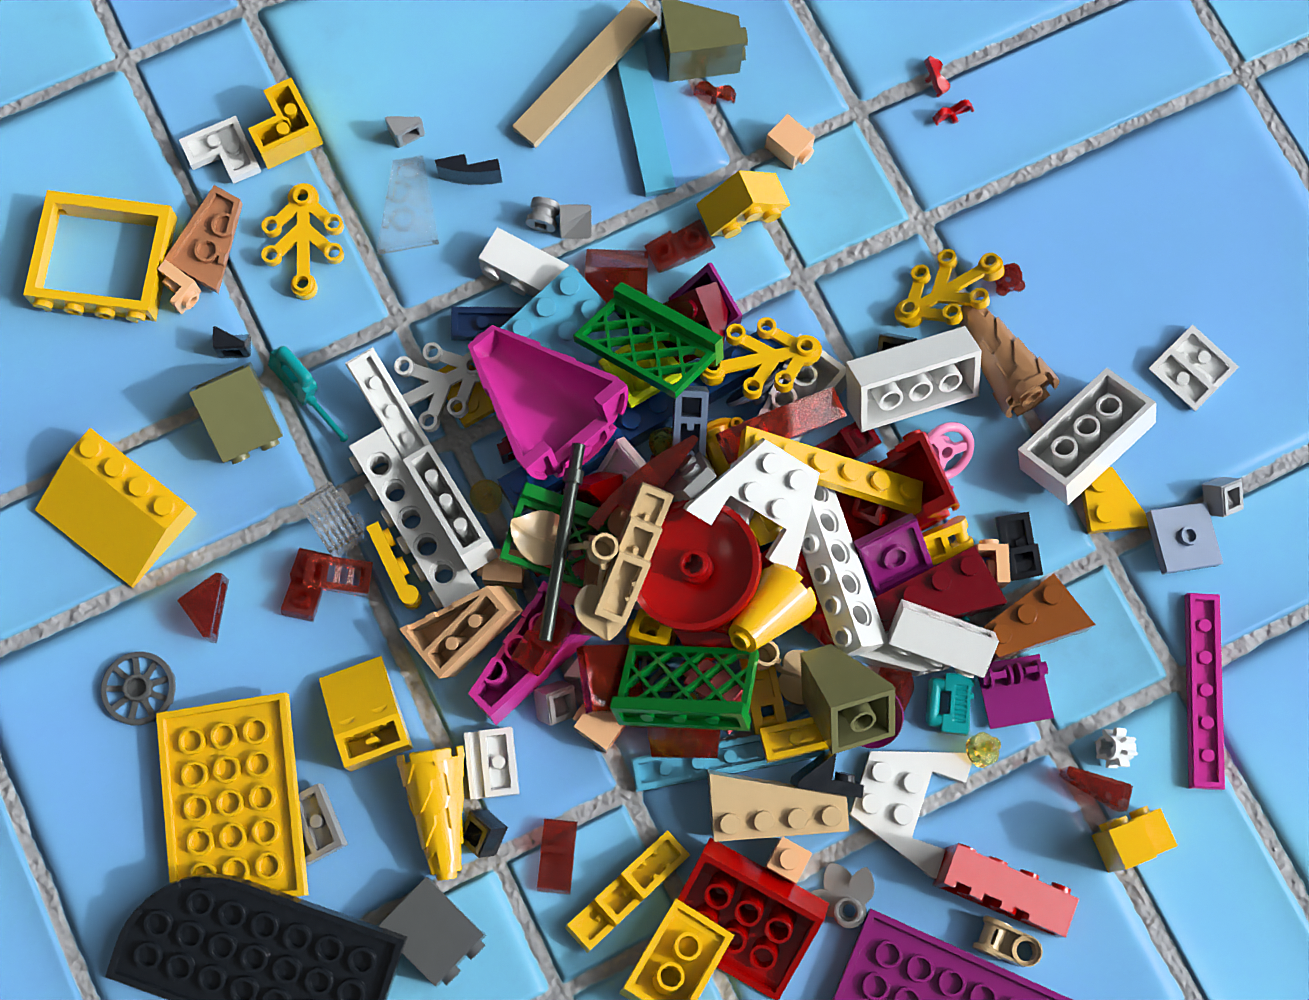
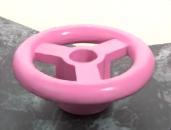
M947 422L932 429L927 436L943 470L947 461L952 459L955 454L963 452L960 460L953 467L944 471L947 478L951 479L961 473L970 462L974 451L973 435L965 425L957 422ZM957 432L962 435L964 440L954 443L944 433Z

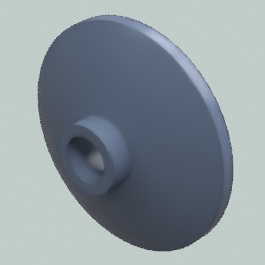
M776 366L764 384L759 398L753 400L746 398L743 394L742 386L727 399L726 404L730 407L752 401L757 406L769 397L767 390L774 383L775 375L780 371L779 367ZM756 386L748 387L751 391L758 390Z

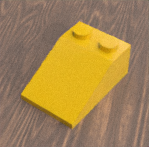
M675 899L619 994L628 1000H698L733 939L734 934L678 899Z

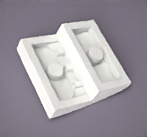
M1192 324L1148 369L1193 411H1196L1239 366Z

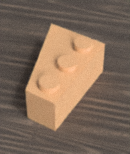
M486 586L437 612H432L412 624L399 628V630L438 678L456 677L523 610L503 586Z

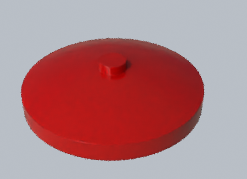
M681 500L670 504L661 526L663 530L650 559V568L636 600L648 615L670 629L690 633L710 631L732 621L752 600L761 576L762 560L760 547L746 521L728 506L723 505L714 522L710 525L683 508L689 500Z

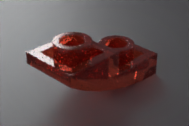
M701 219L674 234L672 231H669L644 245L658 273L685 264L716 248Z
M299 548L290 572L291 582L281 606V614L283 616L314 622L325 586L331 554Z

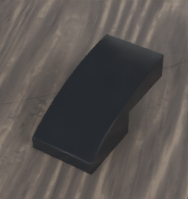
M465 154L435 160L439 178L449 182L467 185H486L502 182L498 158L473 164H467Z
M1029 512L995 517L1000 544L1009 545L1010 580L1015 581L1042 576L1043 569L1038 543H1034Z

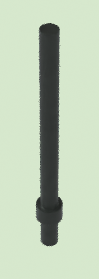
M572 443L569 466L564 469L562 482L565 483L539 634V640L545 642H552L578 486H581L583 483L584 471L581 469L585 445L580 443Z

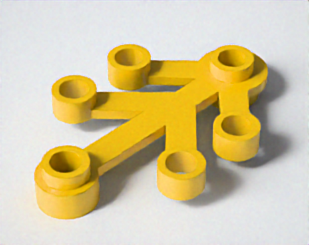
M307 183L293 186L288 193V204L275 217H266L261 224L265 235L274 238L281 234L282 226L297 214V224L275 246H266L262 250L261 256L266 265L270 267L277 266L282 261V257L297 243V275L291 280V289L300 300L312 299L318 290L314 277L310 275V242L324 253L329 263L338 264L344 259L342 247L337 243L329 242L310 225V213L324 224L326 231L330 235H338L343 231V221L339 215L330 214L318 203L319 195L317 190ZM300 195H308L307 199L303 201L298 200ZM332 221L339 222L336 228L329 227ZM269 224H277L274 230H267ZM332 250L339 251L336 257H330L329 253ZM269 253H277V256L274 259H267V255ZM302 280L308 281V285L304 288L298 287V283Z
M951 249L942 250L937 256L939 269L932 292L922 297L924 285L929 283L931 275L926 265H916L911 270L913 283L908 298L899 302L895 307L894 315L897 322L906 328L917 327L923 320L940 321L948 325H956L963 318L959 305L972 306L978 310L986 308L990 303L989 294L986 289L976 288L971 293L958 291L981 278L985 281L1000 279L1004 274L1002 258L995 253H986L979 260L978 266L949 282L952 269L957 265L956 253ZM978 297H984L982 300H975ZM937 303L948 304L943 309L931 308ZM950 313H957L954 316H948Z
M764 317L758 321L757 334L762 339H772L785 346L784 348L774 349L745 334L746 331L742 325L731 324L726 330L727 342L733 346L739 345L754 354L722 360L716 366L717 370H710L707 367L700 374V379L706 385L716 386L724 381L725 374L759 367L755 375L747 378L743 384L744 396L753 400L761 396L764 384L778 363L791 360L786 370L779 371L774 379L775 389L781 393H787L792 390L794 379L802 367L810 366L819 360L822 346L813 336L801 335L794 337L776 328V322L770 317ZM769 326L771 330L766 331L761 327ZM737 332L741 336L733 337L731 333ZM802 347H807L811 350L805 351ZM786 379L789 383L781 384L779 380ZM756 386L758 390L751 391L748 387Z

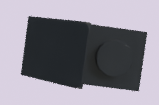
M829 749L791 776L790 784L800 789L862 798L864 785L854 780L855 775L835 772L833 777L836 754L832 755Z

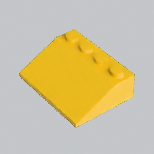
M91 428L86 431L67 453L35 508V511L132 588L135 587L197 514L186 502Z

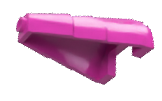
M494 325L479 333L468 344L484 391L491 398L497 418L506 432L516 460L532 477L539 480H546L548 475L552 474L556 478L562 477L564 469L569 466L572 443L585 445L582 463L584 465L603 448L616 431L617 427L613 423L618 413L620 415L625 413L628 402L627 384L620 380L618 376L576 361L574 357L541 346L538 341Z

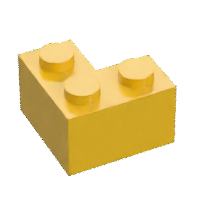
M292 78L263 90L274 117L248 128L267 169H271L323 144L319 130Z
M738 170L696 205L710 236L732 238L742 231L741 227L748 222L764 221L765 223H770L781 217V212L790 206V203L776 173Z
M1146 805L1129 812L1131 817L1129 820L1125 815L1099 824L1101 831L1092 834V838L1108 873L1127 870L1156 858L1157 854L1178 846L1161 808L1150 811Z

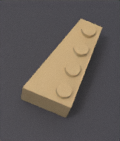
M707 769L711 833L714 842L849 831L847 797L844 795L800 789L792 784L779 781L763 780Z

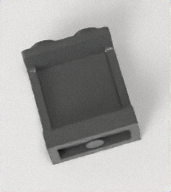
M425 877L379 925V927L408 937L403 954L434 986H438L442 982L447 986L461 972L457 966L467 956L472 960L485 946L482 940L486 934L428 877Z

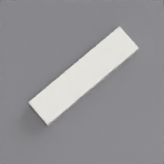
M373 347L345 363L402 459L430 444Z

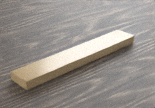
M631 0L512 125L513 130L536 148L657 21V15L639 0Z

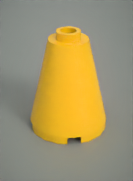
M778 563L772 564L761 571L760 581L752 600L733 620L729 628L730 640L734 647L741 651L753 652L805 621L813 614L817 604L815 594L811 587L806 590L800 581L803 577L798 572Z

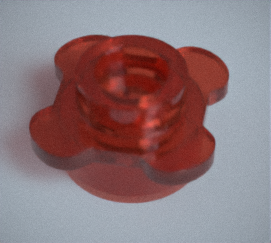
M1018 264L1004 265L1003 276L995 281L997 285L995 291L998 295L1006 296L1008 292H1021L1024 290L1026 284L1022 280L1023 275ZM1009 277L1011 281L1007 282L1005 278Z

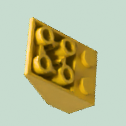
M382 656L319 678L332 731L345 769L352 772L414 749Z

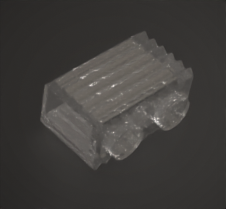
M327 482L326 485L300 499L298 504L334 560H337L368 540L363 533L367 530V525L359 513L352 515L347 505L352 502L342 486L335 489L332 482Z

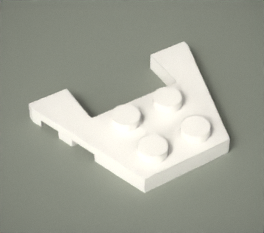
M761 438L735 460L725 473L717 480H712L702 493L695 499L689 500L683 508L712 525L728 497L733 496L782 526V530L765 557L773 563L782 564L795 570L820 473L768 440Z
M870 751L860 779V783L864 785L862 798H854L849 816L880 840L890 845L902 857L921 869L928 877L937 879L945 849L914 839L912 836L932 773L964 784L967 781L975 754Z

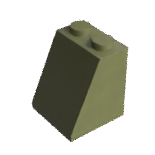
M661 0L660 34L669 82L740 73L741 61L746 60L745 46L748 45L746 27L740 26L739 16L679 0Z
M251 362L194 386L190 390L189 394L223 463L231 460L232 464H236L249 458L248 452L260 447L262 451H265L280 444L278 438L283 437V432Z
M833 644L800 653L802 700L832 755L895 735V688L893 684Z

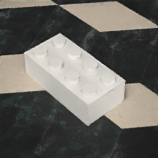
M963 326L847 361V408L861 432L977 397L979 396L982 350L967 328Z
M1105 368L1018 449L1020 469L1068 506L1156 423V402L1113 371Z

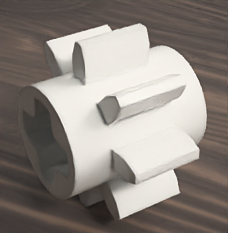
M1125 728L1103 729V736L1095 741L1096 758L1106 760V768L1130 767L1129 760L1138 755L1135 744L1136 738L1126 736Z

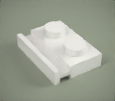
M505 727L478 732H465L464 741L470 799L477 800L520 794L513 728Z

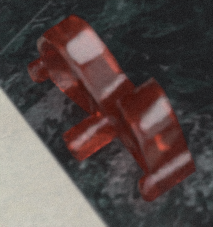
M703 80L694 86L693 95L711 96V104H716L717 98L735 103L736 93L730 85L714 87L710 82Z

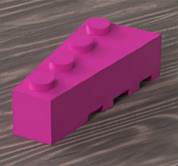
M545 581L538 588V593L532 602L521 613L522 617L512 632L509 631L503 640V645L495 657L491 658L468 692L473 702L495 725H498L534 689L543 683L592 637L580 635L581 623L577 619L575 611L559 597L552 642L539 640L548 587Z

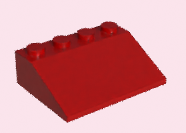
M711 837L677 898L734 934L717 968L774 1000H779L821 927L829 903L724 844L714 842Z

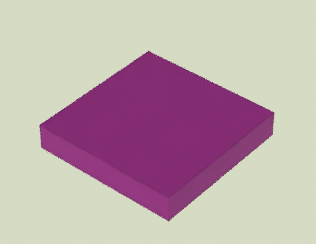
M913 513L853 542L872 591L876 596L934 567L918 521Z

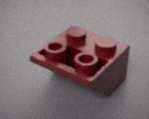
M717 282L696 288L663 303V305L723 336L724 345L728 309ZM668 340L661 341L666 348L677 347ZM694 354L683 355V362L687 363L699 357ZM675 356V360L680 364L679 357Z

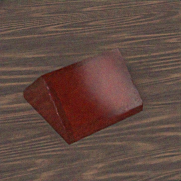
M587 249L585 280L606 303L614 297L613 289L620 282L647 295L648 251Z

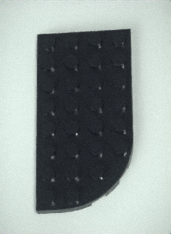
M200 874L169 883L148 897L134 910L118 936L105 977L167 1000H387L408 937L244 878L226 874Z

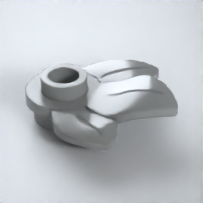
M833 862L828 863L824 873V889H817L810 893L829 903L826 916L834 917L835 921L844 928H855L865 920L867 913L866 904L874 895L875 886L872 873L867 867H864L852 876L843 866ZM847 904L853 905L856 909L853 917H848L844 912Z

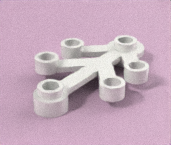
M430 342L423 348L424 358L432 364L442 362L456 369L445 374L414 364L406 356L399 357L395 361L394 369L402 377L407 378L411 376L428 382L402 395L408 407L433 395L428 410L419 417V425L427 432H434L440 426L439 417L451 386L462 381L457 397L450 399L447 404V409L453 417L462 418L468 413V402L475 383L481 382L477 370H469L470 364L474 362L470 352L461 356L443 350L435 342ZM438 349L435 357H429L430 350ZM407 362L410 364L408 370H400L403 363ZM455 404H463L461 411L453 412ZM428 417H434V422L431 426H425V420Z

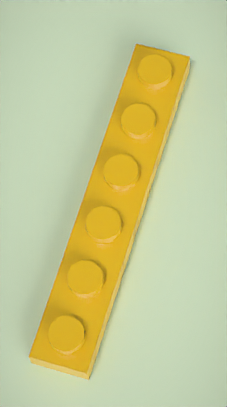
M746 426L741 431L738 458L757 441L764 438L819 472L820 475L817 483L819 486L909 514L913 513V515L921 511L923 481L750 426Z

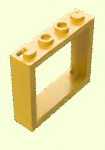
M47 190L23 295L33 307L43 308L47 312L55 308L77 316H81L83 312L94 313L97 317L109 320L117 316L125 317L128 321L134 323L145 320L156 321L164 286L162 283L164 278L157 268L162 264L172 248L178 219L169 205ZM60 215L156 227L141 301L44 288Z

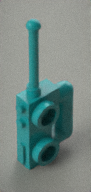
M280 346L270 352L268 361L270 369L303 406L306 404L312 406L338 435L340 441L346 442L348 435L343 433L317 403L314 395L318 386L311 373L288 347Z
M967 616L961 618L962 621L970 622V618ZM945 673L944 678H931L928 681L926 723L929 726L940 727V733L967 736L970 729V704L974 698V693H971V690L975 685V680L959 673ZM941 691L949 695L948 714H939Z

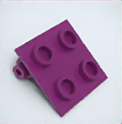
M1040 654L990 662L985 677L978 676L989 729L1054 718L1045 675L1048 674V666L1045 661L1041 662Z

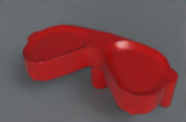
M929 56L923 61L930 74L925 78V82L930 83L932 81L933 88L937 93L936 97L939 98L951 86L948 80L940 74L943 66L942 62L937 58Z
M968 99L961 100L950 108H941L932 119L936 126L939 125V122L949 117L953 124L959 122L956 115L968 111L974 112V108Z

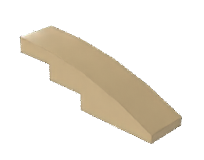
M641 482L618 540V552L610 562L594 614L626 626L650 568V559L663 530L661 526L674 497L672 493Z

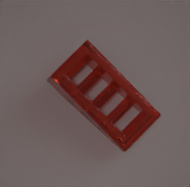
M307 553L302 586L368 597L373 562ZM316 562L322 563L320 580H313ZM329 565L335 566L333 582L327 581ZM342 567L348 568L346 584L340 583ZM355 570L361 571L359 586L353 585Z
M1072 766L1060 770L1059 777L1119 813L1127 811L1133 789L1131 784Z

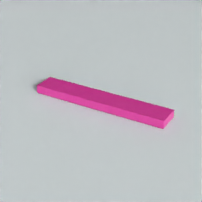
M1187 593L1184 595L1189 789L1225 790L1220 595Z

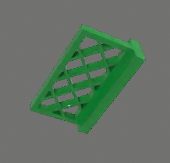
M620 282L613 289L614 297L573 335L574 342L675 399L710 364L716 367L724 359L723 336L623 282ZM614 311L626 317V319L607 321V318ZM643 326L651 331V333L632 334L633 327ZM628 328L629 336L610 338L609 330ZM605 331L606 338L592 340L587 337L591 332ZM668 340L677 347L658 349L657 341ZM653 342L654 350L635 352L634 344ZM630 345L631 347L630 353L617 354L611 350V347ZM694 354L701 358L698 362H683V355ZM679 357L680 364L660 365V358ZM656 359L657 367L642 368L637 365V361ZM678 373L682 375V378L675 385L663 380L662 375Z
M526 482L520 489L512 519L521 516L523 507L533 511H551L560 516L563 495ZM576 500L571 527L572 534L569 540L575 538L577 543H583L580 535L588 531L597 534L608 533L614 536L607 526L612 512ZM509 526L498 560L549 577L550 568L533 564L524 557L519 558L508 554L513 542ZM575 526L581 527V528H583V529L580 530V531H577V529H576ZM580 549L583 555L569 562L566 559L565 570L567 574H563L562 582L581 589L583 588L584 580L576 578L570 566L585 559L586 549Z
M629 645L618 696H613L610 709L619 725L749 731L751 723L749 708L759 659L758 649L753 652H746L737 648ZM637 656H650L654 660L640 671L635 667ZM673 657H682L685 663L673 672H670L664 665ZM705 658H714L717 664L704 674L696 666ZM737 659H749L748 666L737 675L728 667ZM660 667L667 676L651 686L645 678ZM692 668L699 677L684 688L677 679ZM725 670L731 679L716 689L709 680L720 671ZM640 681L648 689L638 697H628L629 689ZM672 682L679 689V692L670 699L661 698L657 694ZM703 684H706L712 691L703 700H694L690 696L692 692ZM738 685L743 691L741 702L726 701L722 695Z

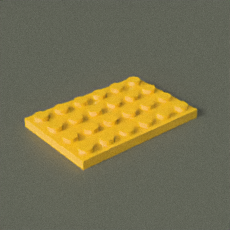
M283 692L156 713L169 882L172 883L185 877L200 874H226L244 878L295 897L309 895L289 694Z

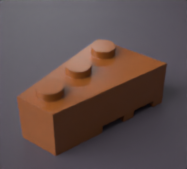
M1053 573L982 628L996 633L999 643L991 662H996L1086 632L1096 624Z

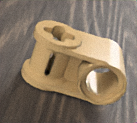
M984 915V927L978 942H974L972 948L1019 967H1030L1039 963L1043 950L1042 945L1036 938L1014 929L1005 922ZM1022 941L1028 943L1032 948V956L1027 961L1021 960L1017 955V946Z

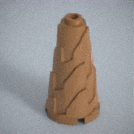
M961 305L963 318L959 324L961 327L965 326L982 350V372L994 392L992 394L1005 416L1012 418L1011 410L1017 416H1020L1048 398L1050 394L1046 388L1051 384L1056 389L1060 380L1040 356L1037 358L1018 337L1016 338L999 317L996 318L987 308L978 310L972 306Z

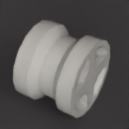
M533 197L530 204L532 212L528 214L526 224L540 232H554L557 226L555 218L560 214V204L550 198Z

